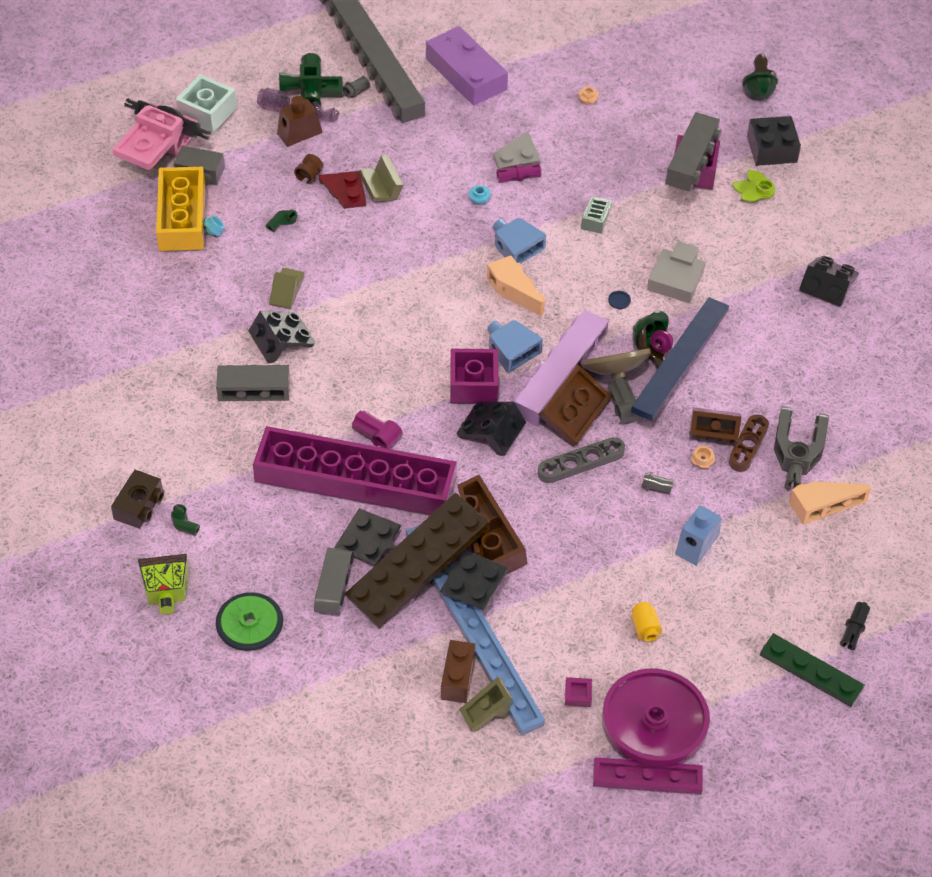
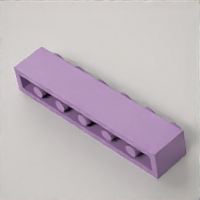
M585 309L579 317L576 316L573 319L571 328L568 332H563L558 345L551 348L548 358L545 362H540L536 374L533 378L529 377L523 391L521 393L518 392L513 399L525 421L537 427L541 424L543 419L538 413L572 368L577 364L581 366V360H587L591 357L607 335L609 320Z

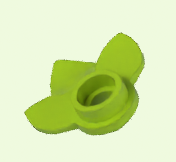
M751 169L748 170L747 180L732 183L735 191L742 194L741 199L748 202H755L761 198H771L776 190L774 183L767 179L764 174Z

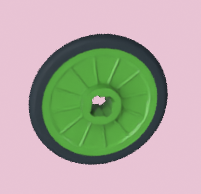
M255 592L241 593L231 597L220 607L216 616V630L220 638L230 647L243 651H252L266 647L278 637L283 626V614L279 605L272 598ZM250 619H254V621L248 623L245 622V620L247 621Z

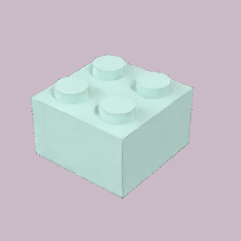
M200 74L176 98L177 110L181 114L198 120V123L201 124L200 128L214 133L237 109L235 89Z

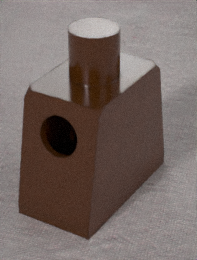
M294 96L291 99L290 105L280 109L277 135L286 147L323 133L317 111L308 99Z

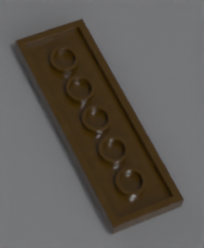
M455 492L345 593V596L380 629L490 528L489 521Z

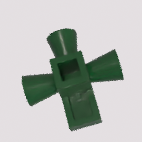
M307 53L301 57L300 76L279 72V92L283 93L300 89L301 97L308 99L317 111L321 107L320 97H343V77L322 76L321 57L315 53Z

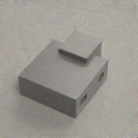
M677 241L673 251L662 249L648 279L647 290L690 304L705 268V261L697 259L699 247Z

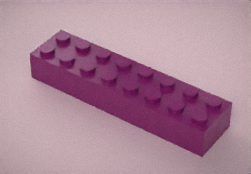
M269 426L265 427L253 462L255 482L428 515L435 512L452 496L457 471V461Z

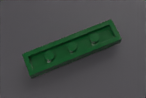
M774 633L760 651V656L849 707L853 706L864 689L865 684Z

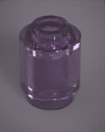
M267 87L260 89L257 103L264 109L280 112L281 108L290 105V98L287 92Z

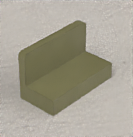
M381 155L376 168L360 169L359 173L374 201H395L398 199L403 183L389 156Z

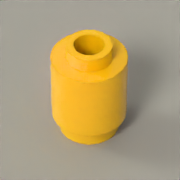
M641 602L633 606L631 619L638 639L645 642L655 641L662 633L656 609L649 602Z

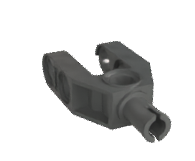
M781 406L773 450L782 471L787 472L786 488L791 489L792 482H794L793 489L800 485L802 475H807L821 460L825 447L829 415L821 413L819 416L816 415L811 445H808L801 441H789L788 434L793 411L790 407Z

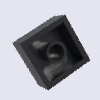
M792 116L750 119L747 139L756 166L798 163L801 143Z

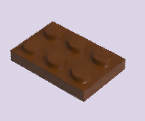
M577 364L565 377L538 415L573 447L579 442L612 395Z

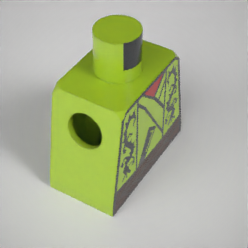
M187 554L138 559L149 605L159 604V612L161 614L173 613L175 611L174 602L185 601L189 574Z

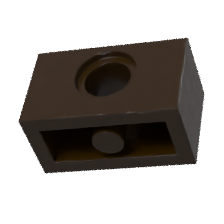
M134 469L111 505L113 519L138 529L142 527L144 522H149L155 504L161 503L164 497L161 478Z

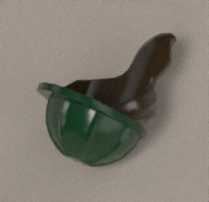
M763 53L758 54L754 59L755 71L745 76L742 80V86L746 93L757 100L769 98L778 84L777 73L767 68L768 60Z
M655 311L638 319L633 326L632 333L633 342L638 350L650 348L651 353L648 358L653 361L657 369L665 360V353L656 352L651 346L650 339L652 334L658 330L667 331L669 318L664 311Z

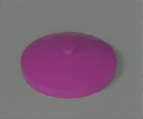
M648 668L630 672L611 686L604 700L602 722L608 739L623 755L646 765L668 766L690 758L701 748L708 733L710 712L703 694L691 681L672 671Z

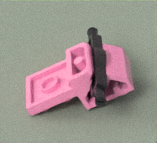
M127 98L125 102L128 103H124V106L135 110L134 114L136 115L137 123L112 150L114 156L150 171L166 152L176 156L181 146H185L191 138L199 136L208 140L210 137L207 135H211V132L200 128L201 124L198 123V120L181 114L173 107L153 105L142 100L136 102Z

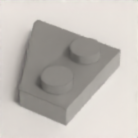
M529 132L519 136L493 154V159L498 169L511 168L518 164L526 166L539 163L541 165V159Z

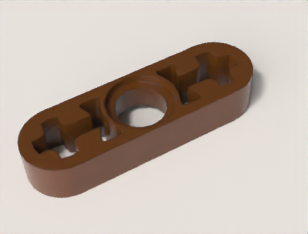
M756 414L748 418L729 457V466L734 471L744 472L749 469L768 431L769 421L766 417ZM756 424H760L761 426H759L757 432L754 433V426ZM751 440L755 443V446L747 447L742 442ZM741 453H744V460L741 463L737 462Z

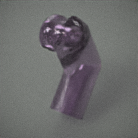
M317 101L311 103L317 111L319 121L330 123L337 121L339 111L336 108H330L329 111L321 108Z

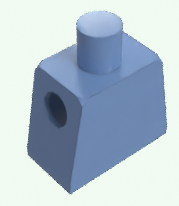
M516 218L508 224L503 219H498L493 225V229L496 231L495 247L504 258L512 256L516 263L522 264L546 248V234L521 218Z
M512 320L504 326L498 321H493L487 328V331L491 334L489 336V349H498V362L508 374L542 353L543 338L516 320Z
M698 506L682 528L675 555L697 566L720 534L721 516L703 506ZM692 539L696 541V546L691 545Z

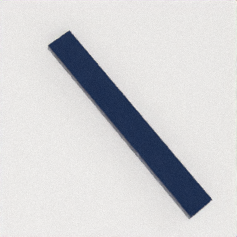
M708 297L632 405L631 413L650 421L654 420L728 312L729 305Z

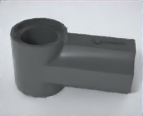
M621 377L609 383L608 391L612 395L615 415L619 416L620 419L619 424L644 419L631 413L632 405L637 399L628 380H624Z

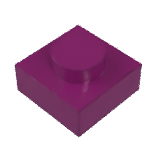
M566 677L565 705L591 707L592 679Z

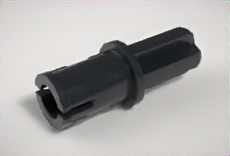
M858 601L855 604L850 619H847L845 623L846 630L840 641L842 647L849 643L847 649H856L860 634L866 628L864 624L870 611L868 603Z

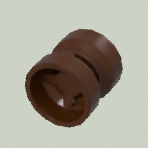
M307 154L302 163L298 164L295 168L294 174L300 181H303L305 177L308 178L306 183L311 184L316 175L323 170L324 164L316 155Z

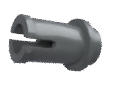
M361 76L353 82H346L345 86H343L345 96L354 98L357 96V93L370 87L369 79Z
M650 472V474L645 473L642 487L646 488V491L652 489L670 495L673 479L652 475L653 472Z

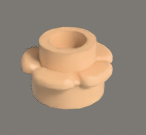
M585 87L578 92V96H580L582 103L590 105L596 102L599 93L593 87Z
M699 446L693 451L691 461L700 468H709L715 462L714 453L707 446Z

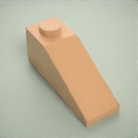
M831 482L800 484L792 489L789 503L804 525L867 502L871 487L868 484Z

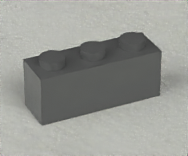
M289 365L218 366L216 383L218 401H289Z

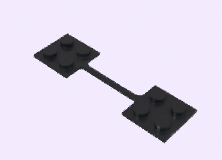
M359 508L334 548L353 551L354 558L375 566L386 551L393 550L396 547L392 541L399 531L401 524ZM465 550L454 566L446 567L443 570L448 573V578L442 586L440 593L484 611L509 568Z

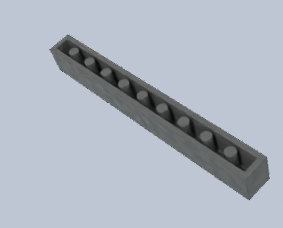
M320 0L325 2L328 14L334 16L336 26L341 27L344 39L350 41L352 51L357 52L360 64L366 66L369 78L373 77L376 89L382 91L385 103L391 105L394 117H398L401 123L425 117L424 99L359 0Z

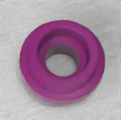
M658 330L651 336V346L658 353H666L672 348L673 337L667 331Z

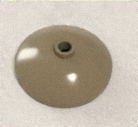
M650 348L581 360L580 363L582 367L591 372L601 375L611 374L612 379L626 377L625 372L639 367L649 357L651 351Z

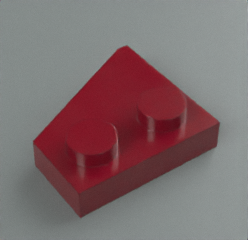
M359 171L318 175L319 183L326 186L329 193L338 199L339 204L344 209L366 206Z

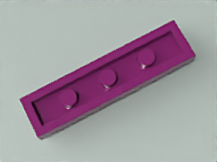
M594 757L593 787L702 795L703 765L677 763L668 766H652L634 760Z

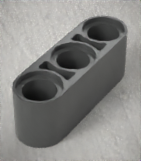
M327 548L315 595L314 612L333 615L341 614L339 608L343 606L346 593L344 588L345 585H348L351 572L349 570L350 564H353V551Z

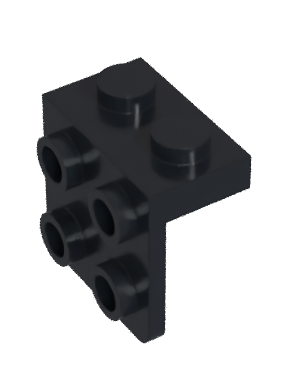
M828 256L817 257L808 264L799 290L842 306L850 284L858 278L859 272L855 271V268L851 265L834 263V259Z
M260 310L248 330L268 363L276 362L285 346L313 347L315 344L311 333L302 322L301 317L295 312Z
M478 402L473 406L465 421L462 422L457 435L459 438L487 439L497 455L505 456L526 424V421L514 402Z

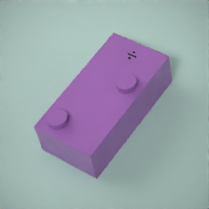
M460 26L426 41V60L473 106L507 90L508 72Z

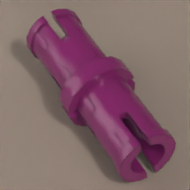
M539 163L526 166L518 164L511 168L497 169L496 176L499 179V183L515 180L520 182L527 178L541 177V167Z

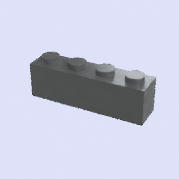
M698 112L694 113L667 169L666 185L690 192L693 185L699 183L701 177L700 170H705L708 162L707 156L712 155L715 147L714 141L718 142L722 129L719 128L720 119Z

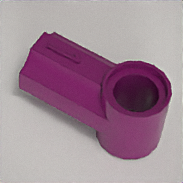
M360 410L352 422V428L370 438L374 446L390 449L403 435L401 427L394 421L387 420L384 422L365 410Z

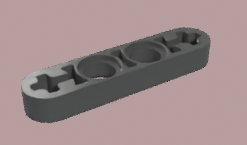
M612 437L544 460L538 465V478L544 483H553L617 461L624 456L625 443L619 438ZM613 446L615 449H618V451L615 452V450L610 449V447ZM593 453L599 458L592 461L587 459L586 455ZM567 461H573L577 464V466L574 468H568L564 465V463ZM545 469H548L549 471H553V474H549L548 472L544 471Z

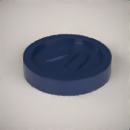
M617 290L609 295L608 302L615 309H625L630 305L631 297L628 293Z

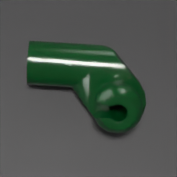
M293 209L278 211L266 224V228L275 232L280 225L293 224L298 218V213Z
M174 505L171 512L174 527L179 531L196 536L200 530V524L188 521L187 509L184 505Z

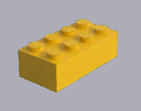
M203 167L159 168L156 223L159 251L204 250L205 178Z

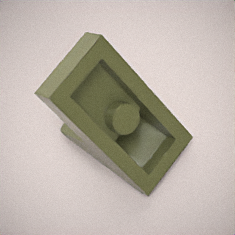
M282 268L280 273L275 272L269 305L291 310L305 277L304 272L288 268Z
M497 677L459 710L470 729L476 732L495 716L506 719L513 698L502 679Z

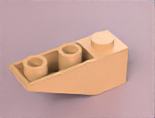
M508 256L487 264V279L498 294L540 316L543 315L546 304L545 298L542 293H538L535 289L532 279L527 278L520 263H516L512 256Z

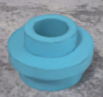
M477 185L469 190V198L475 204H484L490 199L491 192L485 186Z
M211 215L203 221L204 229L210 235L220 236L223 233L225 225L218 217Z

